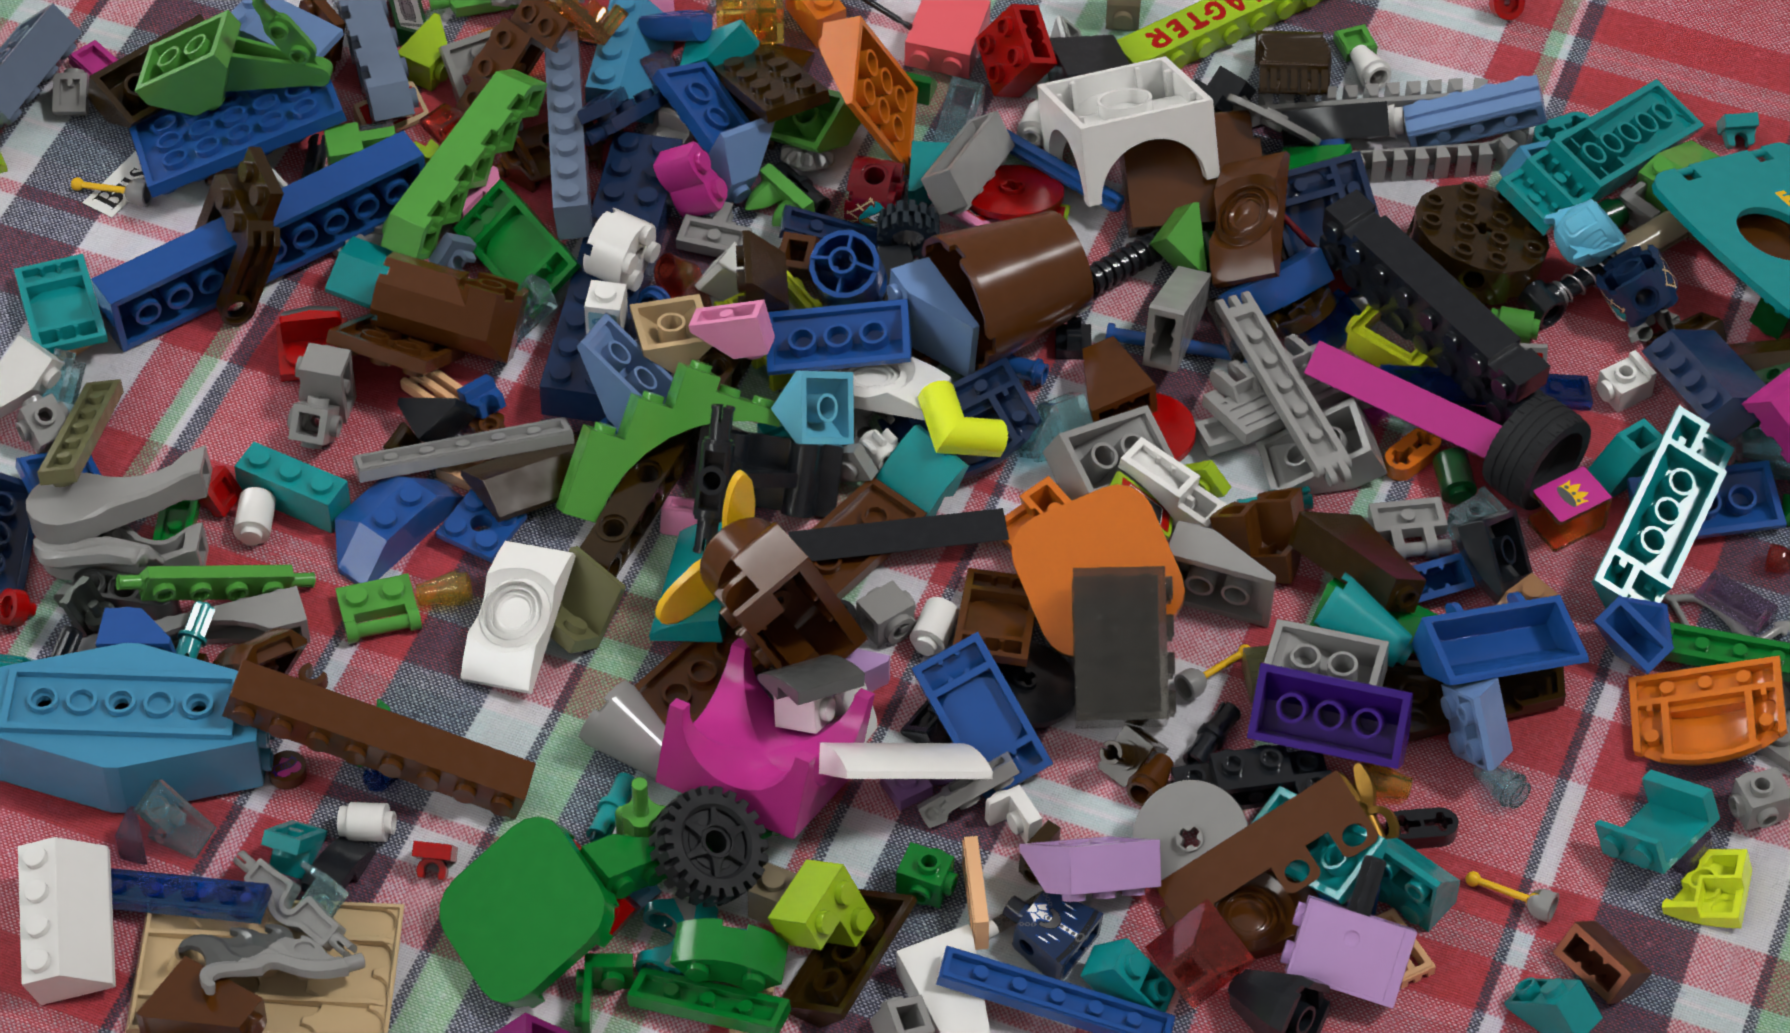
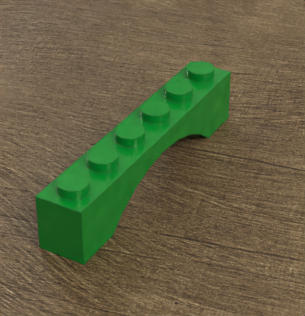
M765 828L766 833H764L760 838L766 839L768 837L779 836L781 834H778ZM611 834L581 847V853L604 887L614 893L616 899H623L632 892L647 886H655L668 878L666 874L658 877L655 871L660 862L651 861L650 853L655 847L649 846V837ZM706 842L707 847L712 851L710 844Z

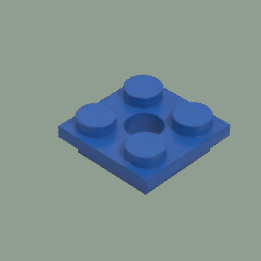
M470 489L435 532L436 538L492 563L504 542L510 541L525 522L527 513L498 522L474 491ZM479 526L489 527V529L481 530L480 532L474 530Z

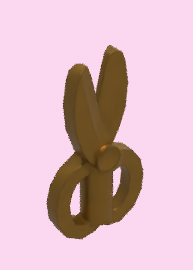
M1356 763L1353 766L1357 790L1342 772H1338L1376 829L1378 835L1385 839L1398 838L1400 825L1397 817L1385 806H1376V788L1367 768L1360 763ZM1377 814L1383 815L1387 820L1389 826L1387 836L1382 829Z

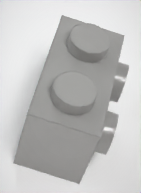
M309 343L304 356L298 357L295 367V376L300 378L299 400H307L308 395L329 398L330 405L340 406L339 416H342L343 423H347L357 398L351 350L331 345Z

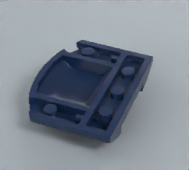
M1360 151L1290 169L1288 172L1285 214L1318 247L1320 236L1324 234L1322 224L1326 207L1356 189L1376 206ZM1376 206V208H1375V213H1376L1377 215H1379V212H1378V209H1377V206ZM1284 223L1282 245L1288 259L1306 248L1307 245ZM1328 283L1325 284V285L1322 286V287H1325V289H1328V288H1329ZM1352 288L1340 301L1360 296L1361 294Z
M1006 357L952 383L964 417L1001 419L1005 422L1008 431L1007 446L1001 457L955 454L969 466L962 480L979 475L1009 458L1028 441L1036 427L1038 428L1042 423L1038 411ZM893 415L895 421L891 425L882 418L877 420L882 431L888 428L898 438L899 443L915 425L920 424L929 432L925 420Z

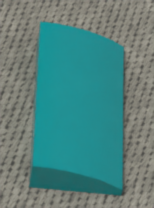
M722 522L719 523L718 532L722 529ZM697 524L679 532L660 598L693 563L702 558L704 551L701 554L693 552ZM714 599L690 617L669 625L662 624L655 616L649 633L650 641L723 642L728 623L718 612L722 609V606Z

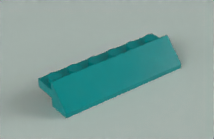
M1680 405L1676 407L1591 582L1605 609L1619 595L1634 599L1662 602L1665 593L1672 589L1727 474L1725 468L1735 448L1708 432L1707 430L1710 425L1708 422Z

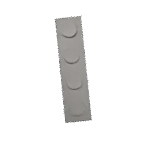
M998 111L968 120L921 178L938 215L951 211L953 214H959L969 209L975 196L983 192V186L986 182L996 175L995 171L1007 161L1006 157L1015 145Z

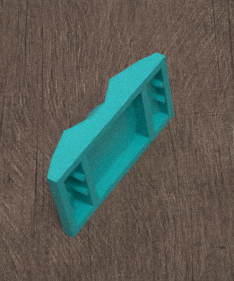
M83 254L14 269L32 340L52 354L108 342Z

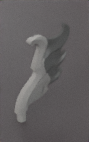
M265 924V932L268 934L259 933L248 928L231 927L230 935L234 936L233 938H221L205 934L193 935L185 938L178 947L179 953L193 950L203 955L206 966L200 971L199 981L207 995H214L216 989L214 981L225 977L263 976L269 970H280L304 978L331 979L349 976V972L365 968V959L362 953L343 958L340 956L333 957L327 954L323 947L312 938L302 935L300 939H294L292 932L288 928L278 924Z

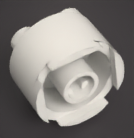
M612 208L613 213L609 211L603 213L589 236L587 243L593 245L590 256L584 254L583 267L585 272L606 282L627 284V289L637 291L642 284L644 272L648 264L654 263L660 253L661 245L656 242V228L652 223L617 208Z

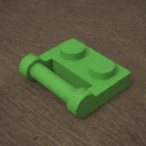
M408 573L335 588L348 644L360 642L359 638L410 628L411 631L422 629L420 613Z

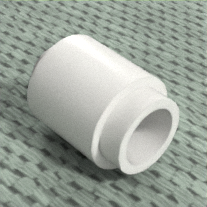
M1036 99L1027 106L1017 127V135L1038 147H1042L1044 144L1039 100Z
M350 802L348 806L339 807L337 831L340 837H347L351 841L387 842L389 834H395L397 824L396 812L390 811L388 803Z

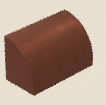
M1597 921L1575 922L1553 951L1557 957L1608 1004L1618 1003L1631 995L1652 973L1650 969Z

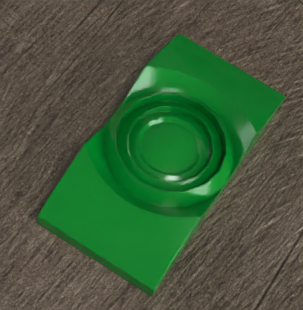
M501 179L453 228L458 235L469 236L477 244L473 251L474 254L493 275L517 282L519 284L517 291L524 287L529 290L525 311L532 317L581 267L568 248L558 240L541 222L536 213Z

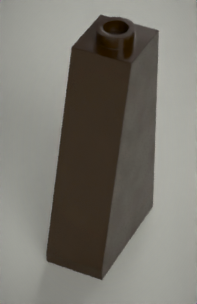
M1299 511L1288 542L1292 548L1345 585L1347 582L1341 579L1343 574L1346 572L1351 575L1388 612L1415 613L1427 580L1361 515Z

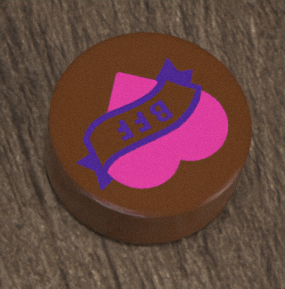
M291 750L281 751L273 755L272 771H268L270 782L280 789H293L301 785L307 777L304 757L298 752Z

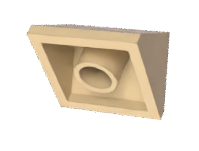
M700 294L629 305L643 356L671 373L675 374L678 362L690 365L692 359L698 361L712 347V345L690 333L688 327L696 308L704 307Z

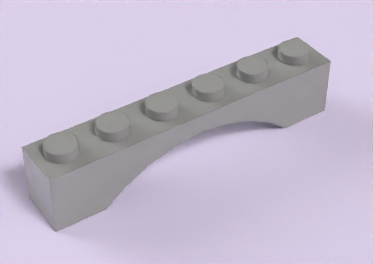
M297 586L277 589L269 593L249 598H240L236 601L212 606L215 608V613L205 636L207 639L206 645L214 643L241 644L262 635L266 631L285 628L292 629L305 637L307 643H311L308 621ZM190 612L154 620L171 638L175 650L180 640L177 636L178 632L184 630ZM98 634L82 638L77 652L97 648L95 643Z

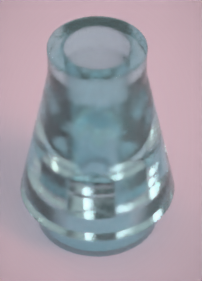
M1501 765L1491 771H1486L1478 766L1474 768L1473 776L1486 787L1502 807L1518 808L1528 798L1531 785L1527 782L1525 775Z

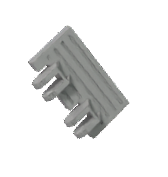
M1295 334L1285 338V351L1321 409L1351 397L1304 374L1318 343L1309 346ZM1238 360L1229 362L1227 366L1228 374L1220 368L1211 370L1209 379L1215 389L1203 394L1202 406L1243 444L1247 445L1286 427L1260 385L1257 376L1244 364H1241Z

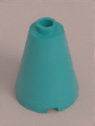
M1345 572L1341 579L1347 582L1343 589L1339 586L1335 587L1313 623L1320 626V628L1389 641L1388 667L1393 668L1396 662L1404 665L1413 651V647L1409 643L1412 635L1351 575Z

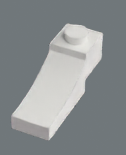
M1143 437L1120 458L1118 467L1133 477L1160 502L1173 518V525L1175 526L1178 520L1212 529L1209 517L1227 505L1198 485L1200 475Z

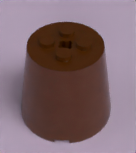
M1050 210L937 234L928 238L923 244L922 255L925 258H930L980 326L975 371L1004 357L1007 358L1085 312L1093 303V279L1085 251L1071 225L1056 211Z

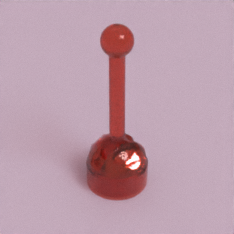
M1771 543L1766 557L1765 571L1774 574L1788 572L1790 570V549L1783 545Z

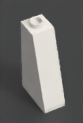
M969 924L896 951V975L908 997L922 994L935 1029L934 1033H990L984 999L936 985L946 946L976 954L973 934Z

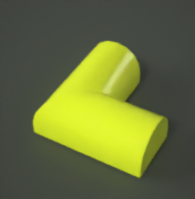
M949 381L932 382L920 391L917 398L936 453L1001 457L1008 441L1007 426L1003 420L964 417L954 385Z

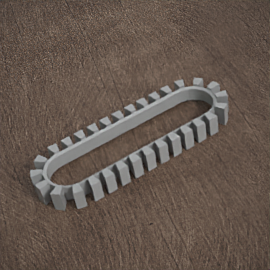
M1474 77L1473 89H1478L1488 84L1489 79ZM1463 78L1449 79L1447 93H1441L1442 79L1428 80L1426 94L1420 95L1421 81H1407L1405 96H1399L1400 82L1386 83L1384 97H1378L1379 83L1365 84L1363 98L1357 99L1358 85H1345L1342 100H1336L1337 86H1329L1327 96H1322L1321 101H1315V95H1301L1300 102L1294 103V94H1280L1279 104H1273V94H1259L1258 106L1265 109L1270 107L1280 113L1307 108L1387 101V106L1395 104V107H1403L1421 99L1431 100L1447 96L1451 92H1462ZM1245 95L1241 97L1245 100H1248ZM1235 105L1233 106V111L1242 110ZM1250 114L1252 128L1260 125L1261 119ZM1530 127L1504 133L1495 140L1483 143L1359 151L1365 169H1370V183L1384 182L1386 168L1392 167L1391 182L1405 181L1407 166H1413L1412 180L1427 179L1429 165H1434L1433 179L1448 178L1451 163H1455V177H1469L1471 162H1476V176L1490 175L1494 158L1503 167L1519 146L1527 144Z

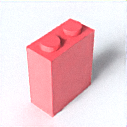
M921 0L912 23L913 27L909 30L905 40V66L969 79L979 54L975 38L990 25L991 1Z

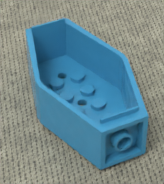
M121 643L0 667V781L111 813H131L264 786L266 771H272L273 748H269L270 740H276L277 738L268 732L251 726L239 725L233 720L222 716L238 673L237 670L141 643ZM120 703L129 705L124 709H115Z

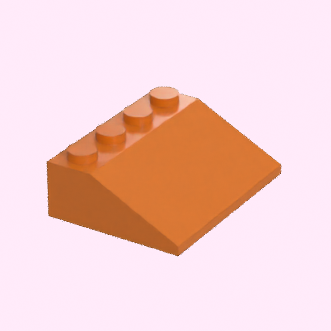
M861 15L823 23L822 37L818 42L819 51L845 104L892 161L905 163L904 175L910 174L918 87Z

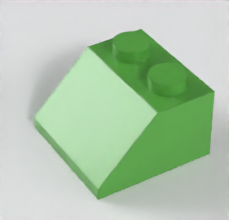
M828 89L829 103L775 121L769 140L822 153L849 145L861 122L845 104L841 93Z

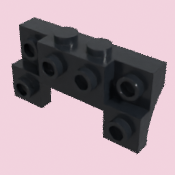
M1261 745L1256 748L1226 749L1218 753H1210L1209 763L1171 767L1170 782L1199 780L1214 784L1230 794L1241 809L1245 810L1264 807L1279 786L1299 794L1331 774L1332 771L1327 770L1324 756L1321 753L1307 750L1287 752L1286 746Z

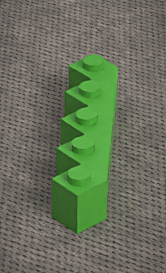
M515 69L496 71L390 212L382 227L384 235L380 246L421 260L428 259L436 248L442 225L460 222L469 189L486 186L495 154L513 150L521 119L539 115L548 83Z

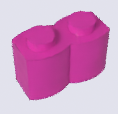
M691 142L659 153L653 165L655 174L664 189L670 193L675 208L683 218L686 214L702 216L722 209L728 196L727 185L711 169L710 157L699 144Z

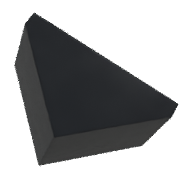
M398 398L397 403L415 435L423 442L455 437L476 417L477 412L476 409L457 398Z

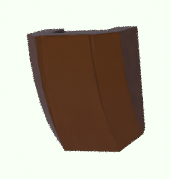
M272 629L244 643L226 648L219 653L213 664L238 671L244 659L288 675L308 643L305 637L292 629Z

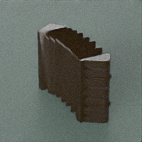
M1256 30L1254 58L1255 64L1259 68L1258 94L1327 96L1328 86L1330 85L1332 58L1329 43L1326 42V38H1323V32Z

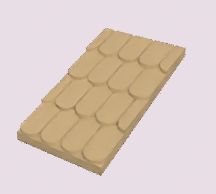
M151 895L148 900V913H145L125 1033H140L136 1016L137 1011L185 955L206 966L205 959L199 952L193 950L183 953L178 952V947L185 938L200 934L233 938L234 936L230 935L231 927L248 928L259 933L268 934L265 932V924L286 926L272 916L268 906L261 924L149 913L151 907L154 908L172 897V895ZM185 896L195 912L222 898L207 897L200 900L197 896ZM228 898L240 917L267 902L266 899H252L250 903L243 904L241 898ZM295 900L292 909L302 900ZM318 901L346 929L343 936L357 946V951L353 953L345 946L344 948L352 955L362 953L364 956L365 968L349 972V976L331 979H312L280 970H269L263 976L225 977L263 998L267 1023L262 1033H388L405 904ZM288 928L292 932L294 939H300L302 935L308 936L305 932L294 931ZM323 948L327 952V954L333 957L340 956L343 958V956L340 953H338L334 948L331 951H328L325 948Z

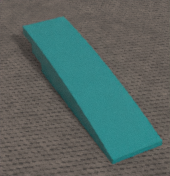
M1656 79L1553 138L1546 148L1527 158L1519 169L1503 177L1495 188L1544 236L1554 230V224L1544 223L1546 215L1556 213L1560 209L1575 206L1589 199H1593L1594 202L1600 201L1637 176L1638 172L1655 155L1682 144L1700 131L1704 124Z

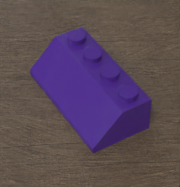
M1261 662L1247 738L1399 769L1404 764L1409 738L1413 693Z

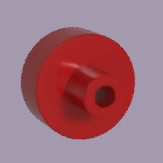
M1489 0V7L1496 17L1504 20H1513L1523 12L1525 0Z
M6 588L0 594V623L2 625L20 627L28 617H34L36 614V604L30 602L26 591Z

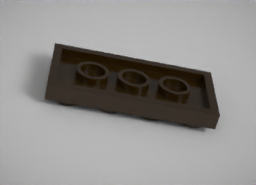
M774 46L759 47L752 54L743 57H731L726 59L723 64L713 67L714 73L724 87L768 124L830 102L828 89Z

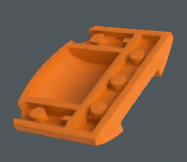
M1780 655L1628 677L1633 751L1635 755L1642 758L1644 756L1657 762L1672 765H1712L1733 761L1756 753L1768 747L1778 738L1788 734Z

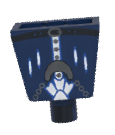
M1045 891L1040 894L1032 905L1015 895L1012 896L1002 913L1003 916L1017 924L1012 942L1014 949L1045 976L1062 981L1100 935L1103 920L1102 912L1079 902L1062 901V895L1045 893Z

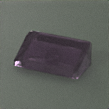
M1717 570L1711 573L1694 595V597L1756 633H1760L1775 621L1778 606Z

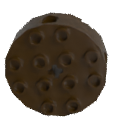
M1472 182L1439 186L1422 195L1406 233L1482 304L1488 305L1506 304L1508 298L1520 296L1526 286L1537 280L1550 248L1547 234L1543 236L1499 191L1494 192L1487 188H1481Z

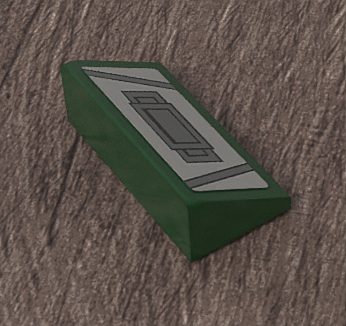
M386 0L393 27L396 29L399 46L404 45L426 22L421 0Z

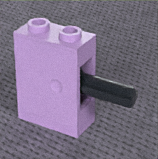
M1372 855L1364 856L1348 907L1308 895L1306 903H1298L1292 921L1293 925L1298 926L1294 941L1286 940L1280 959L1281 963L1286 964V974L1314 978L1329 985L1330 989L1394 1008L1417 931L1414 928L1371 915L1387 865L1385 860Z

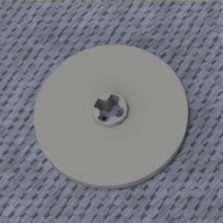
M1229 94L1226 99L1242 110H1249L1251 115L1261 119V124L1281 133L1283 130L1316 146H1319L1322 140L1313 133L1288 120L1289 117L1270 107L1265 109L1234 94Z
M1183 780L1168 784L1149 797L1137 815L1133 829V838L1160 840L1161 880L1247 827L1248 823L1239 804L1220 787L1199 780ZM1197 828L1199 831L1197 839L1201 841L1197 847L1189 845L1185 849L1183 845L1186 840L1182 836L1185 830L1193 832Z

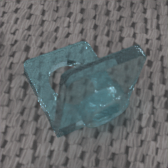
M303 861L300 866L315 880L300 902L305 897L311 896L320 902L327 912L334 917L349 893L330 876Z

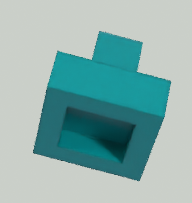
M1758 112L1724 114L1716 122L1717 134L1722 135L1727 149L1735 147L1736 135L1743 137L1745 148H1749L1754 144L1756 128L1759 126Z

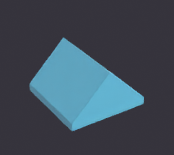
M795 371L771 408L795 443L803 445L854 444L853 372Z

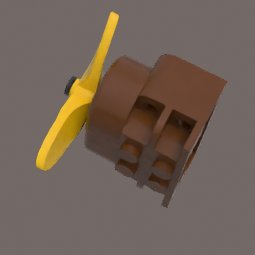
M736 471L728 484L722 510V529L710 540L703 552L702 558L693 563L663 594L656 606L655 616L662 624H675L695 614L716 599L722 606V609L718 612L732 629L739 626L734 631L735 634L751 650L757 648L753 654L767 671L772 667L778 669L822 655H836L844 659L847 658L868 640L867 636L813 562L775 521L770 523L765 519L754 517L755 495L752 480L744 471Z

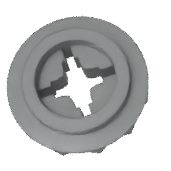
M785 144L782 145L780 159L794 169L820 171L834 164V151L829 150L817 153Z

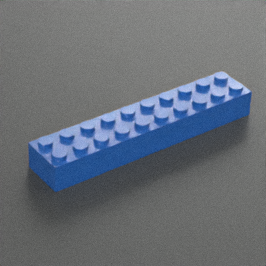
M404 130L281 188L284 195L273 221L274 227L280 228V249L266 283L345 246V241L353 236L360 234L368 235L374 232L375 227L384 224L392 209L425 167L424 154ZM223 217L200 226L91 279L104 327L123 352L216 308L217 298L237 248L236 241L233 240L231 234L226 229Z

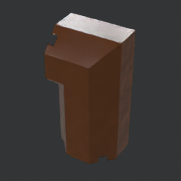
M392 252L386 257L383 265L390 268L387 274L379 273L370 306V314L375 315L371 318L372 325L503 363H508L513 358L529 294L528 289L524 287L517 291L519 285L517 282L489 273L478 272L477 279L468 278L469 271L456 270L397 252Z

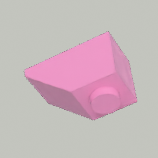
M764 299L696 308L688 326L690 333L733 359L747 358L754 360L768 355L775 338Z

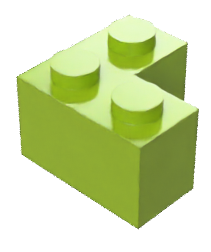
M808 859L805 860L768 917L778 936L788 942L790 946L822 950L825 943L856 947L875 918L844 864Z

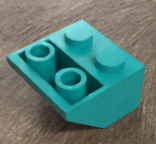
M1386 839L1388 845L1383 860L1386 861L1387 865L1381 881L1378 901L1387 903L1400 912L1408 922L1418 924L1429 932L1456 903L1461 880L1400 839Z

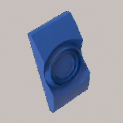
M979 632L972 634L911 668L932 710L952 743H964L974 747L984 756L987 762L1007 751L1009 752L1020 773L1013 776L1014 781L1003 789L1008 790L1053 765L1051 758ZM992 788L983 793L982 796L986 801L997 791Z

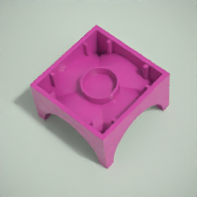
M738 638L731 645L724 672L710 702L694 723L690 717V703L676 698L669 705L655 782L681 793H685L693 788L695 790L700 786H708V789L714 786L722 787V794L730 790L737 794L735 802L744 798L749 803L745 810L748 814L754 810L757 812L759 818L754 821V824H763L766 829L794 840L849 780L819 774L820 742L864 743L875 693L861 688L854 695L853 702L847 712L833 718L817 734L775 727L774 701L765 693L756 678L752 666L751 649L742 639Z

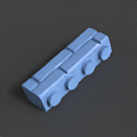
M1537 75L1518 76L1511 81L1499 84H1485L1478 89L1465 92H1451L1444 97L1431 100L1421 99L1413 104L1403 106L1406 131L1411 147L1460 144L1548 123L1543 94Z

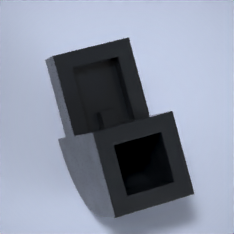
M1219 66L1208 85L1198 79L1194 81L1213 99L1214 112L1233 111L1234 105L1226 100L1229 94L1239 97L1245 95L1250 101L1256 92L1246 80L1222 66Z

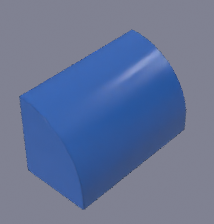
M1461 553L1413 566L1427 580L1418 603L1476 587L1472 574L1465 564Z

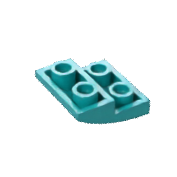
M919 424L915 425L900 441L881 468L876 479L927 512L926 516H935L944 498L954 496L969 466L955 454L936 453L930 433Z

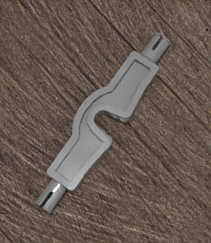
M244 850L237 853L246 861L245 863L236 856L233 860L234 864L246 873L244 881L260 893L266 901L269 900L268 909L278 922L294 931L305 932L326 950L331 951L334 948L343 957L352 955L344 946L353 953H356L357 946L343 936L346 929L315 898L307 896L292 909V905L301 890L300 885L278 872L260 858L256 861Z

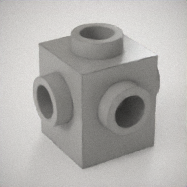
M53 393L43 398L41 394H37L21 404L22 408L19 409L18 421L15 422V426L21 439L24 442L29 440L35 453L40 454L50 450L69 415V411L62 401L57 402Z
M308 395L307 400L293 403L287 420L289 428L288 439L301 441L300 446L311 449H322L323 445L335 442V437H339L343 424V418L339 416L340 406L330 405L329 398ZM316 415L320 416L319 426L315 423Z
M1778 767L1760 772H1747L1739 778H1735L1731 795L1728 798L1730 811L1735 818L1740 819L1746 831L1757 827L1768 828L1778 821L1788 819L1790 813V788Z

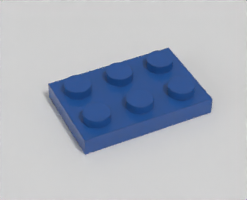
M706 61L658 69L652 77L662 95L668 100L681 121L696 138L700 147L708 154L720 133L750 122Z

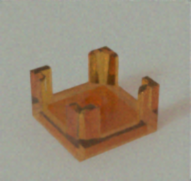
M543 0L575 24L573 29L568 27L567 30H577L579 40L599 45H605L628 16V13L621 6L615 4L609 11L596 0H590L585 7L577 2L578 0Z

